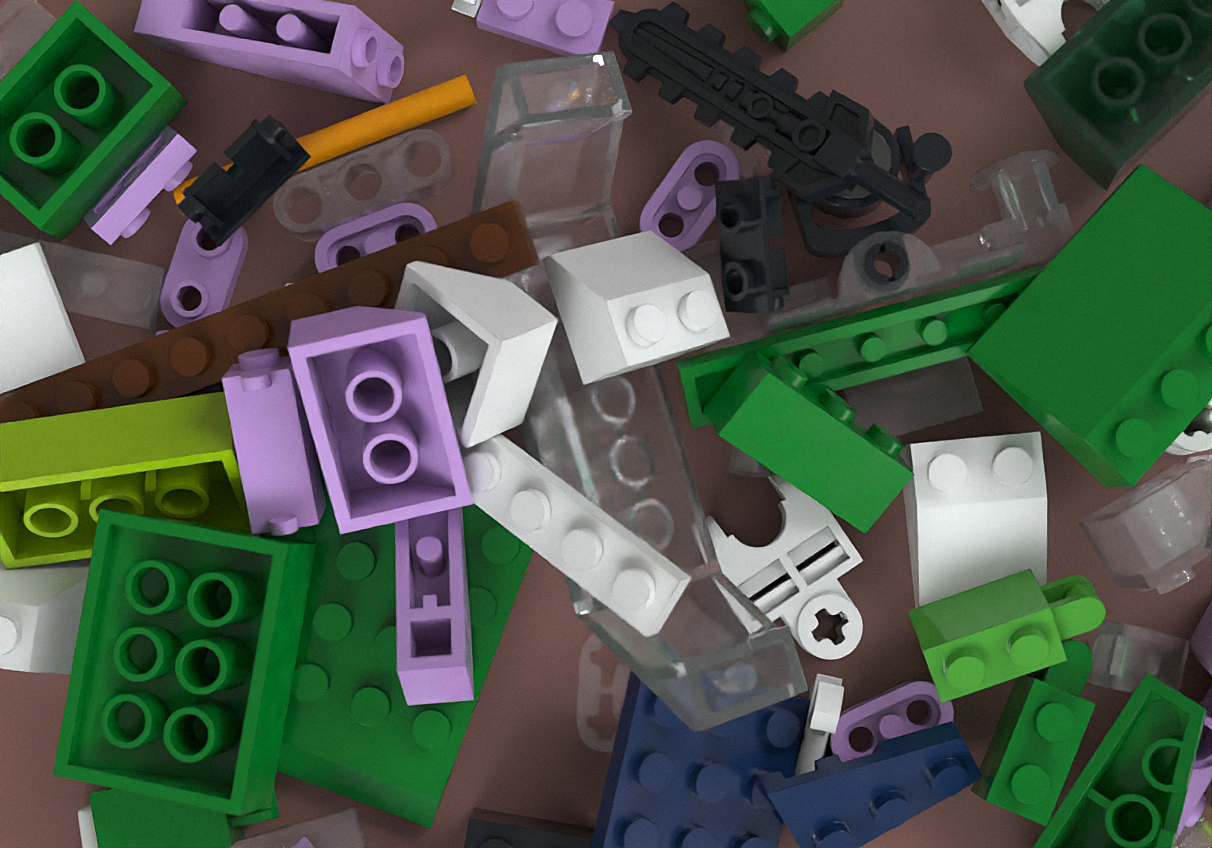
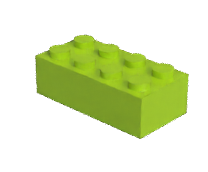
M225 392L1 423L0 559L6 570L91 558L100 509H111L252 531Z

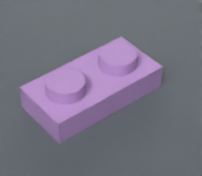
M483 0L476 18V24L478 28L595 66L614 11V1Z
M167 125L83 216L84 220L95 233L110 245L120 235L125 239L129 238L147 220L150 210L146 206L162 189H165L167 192L172 191L187 177L193 167L189 159L197 150Z

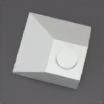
M91 558L6 570L0 559V669L33 673L71 674Z

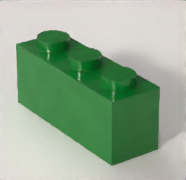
M751 348L703 408L715 431L720 437L863 533H866L915 475L899 455L905 446L881 425L874 422L869 429H866L853 420L857 412L831 390L826 389L821 396L805 386V383L809 380L808 377L786 358L777 355L770 362Z

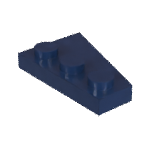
M952 721L878 742L873 753L842 762L838 754L815 760V770L786 779L781 771L758 777L765 792L800 848H859L983 778L963 737Z

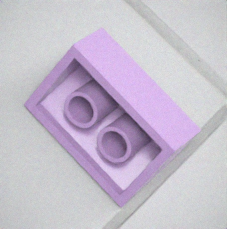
M355 306L291 321L288 351L340 534L473 504L426 313Z

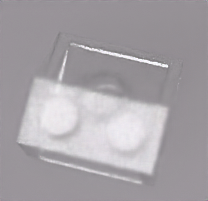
M1212 454L1184 458L1077 521L1116 587L1140 589L1141 592L1157 588L1158 592L1163 594L1185 584L1195 576L1191 566L1208 557L1212 546Z

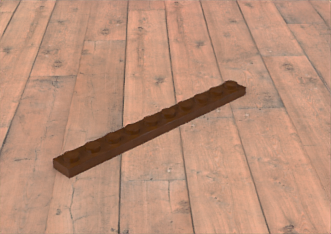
M517 200L504 202L0 395V424L182 398L222 384V377L233 364L239 363L238 356L243 353L259 349L276 348L279 351L280 357L290 356L288 342L291 321L355 306L395 309L406 266L415 261L503 279L538 266L541 263L520 203Z

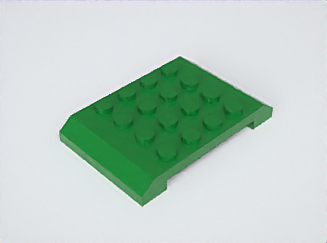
M317 453L326 508L318 525L299 527L293 533L280 535V537L316 543L277 771L431 828L534 549L476 504L462 506L472 635L474 700L407 705L397 673L395 522L340 534ZM527 453L562 479L566 469L565 466Z

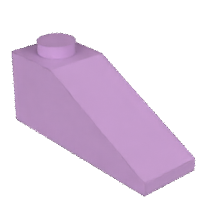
M462 507L396 521L397 673L407 705L474 700L472 635Z

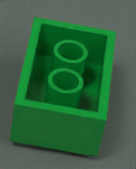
M75 0L0 81V194L40 230L62 241L157 135L186 106L188 101L172 84L81 3Z

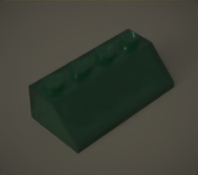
M1110 0L1024 81L1023 86L1059 147L1105 191L1116 183L1212 91V0Z

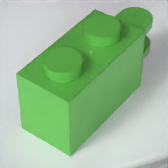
M1027 569L909 610L908 614L940 701L943 703L1067 661L1061 641L1097 628L1103 622L1106 610L1101 599L1096 596L1095 589L1088 578L1081 575H1071L1039 586L1031 569Z

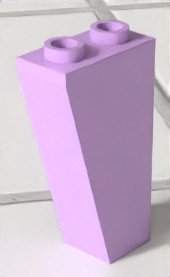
M142 0L134 28L136 34L168 53L379 105L390 103L393 88L399 85L404 72L403 45L355 5L325 0Z

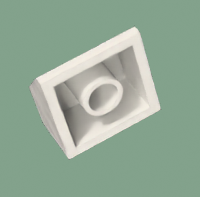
M651 230L547 255L542 258L583 385L684 356L730 337L709 273Z
M420 261L407 264L394 310L426 313L457 440L469 448L522 424L558 318L511 281Z

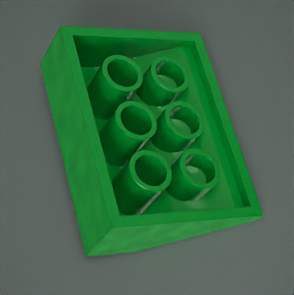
M1144 164L1138 165L965 351L981 369L1104 487H1133L1212 400V211Z
M100 509L53 775L237 816H243L271 805L316 543L264 533L252 534V531L111 509Z

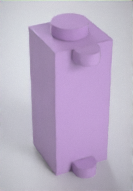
M276 348L259 349L243 353L238 356L239 363L233 364L222 377L252 534L271 532L272 535L280 536L293 533L299 527L318 525L326 508L315 443L290 356L280 357L279 351Z

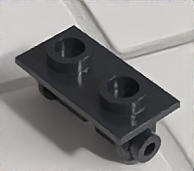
M270 114L262 122L255 118L251 122V126L224 151L228 158L234 162L227 171L214 161L189 187H185L181 191L185 198L177 205L178 208L194 223L199 222L219 247L311 158L286 127Z
M774 176L714 181L716 220L718 223L722 269L721 283L724 292L725 312L771 314L774 313V309L784 308V296L790 294V288L787 286L784 247L769 248L768 238L769 236L783 234L780 199L782 188H775Z

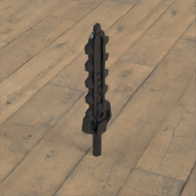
M671 2L661 11L653 8L643 9L634 13L620 9L610 20V25L619 35L618 43L621 52L628 59L623 70L627 77L639 83L648 74L662 82L658 92L661 99L674 105L685 97L698 105L694 114V119L697 122L710 128L717 121L721 120L734 128L730 138L733 145L746 152L758 143L769 150L771 155L767 165L774 170L769 176H774V181L811 205L846 189L852 192L855 186L859 185L915 221L920 220L927 212L931 198L873 163L874 118L866 107L833 89L829 97L818 91L809 99H805L796 93L799 84L797 77L783 68L769 77L759 70L762 61L761 56L745 45L733 54L722 48L726 38L723 32L709 23L697 32L687 26L690 17L689 12L675 2Z

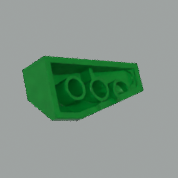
M1146 673L1033 848H1173L1207 710L1151 674Z

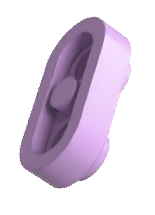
M712 140L699 141L687 147L643 208L639 224L640 233L649 230L653 231L683 255L693 250L716 218L715 186L700 185L695 179V172L701 167L708 166L717 172L718 180H738L739 164L734 153L724 144ZM666 217H674L681 222L683 231L676 237H666L659 230L658 225L661 220Z
M414 203L392 205L331 228L324 233L315 249L316 268L321 273L339 266V258L346 250H357L360 256L363 257L397 244L398 235L405 228H415L421 235L438 228L432 215L420 205Z
M190 219L187 220L181 231L160 295L161 310L165 318L176 328L229 307L248 249L247 234L243 226L233 233L220 247L218 246L214 250L207 251L202 246V238L206 233L205 229L199 222L194 223ZM198 289L202 296L200 305L195 310L186 311L182 306L183 295L188 290Z
M917 679L903 682L842 711L835 734L830 733L828 740L829 749L832 755L838 754L840 760L845 762L872 754L878 742L950 721L953 722L954 711L951 700L941 703L936 687L931 682ZM915 700H923L928 707L926 718L919 723H911L907 717V707ZM857 727H866L871 735L868 746L861 750L852 749L848 741L849 734Z

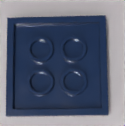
M633 662L590 848H778L783 820L758 777L781 771L785 779L794 776L810 700L797 695Z

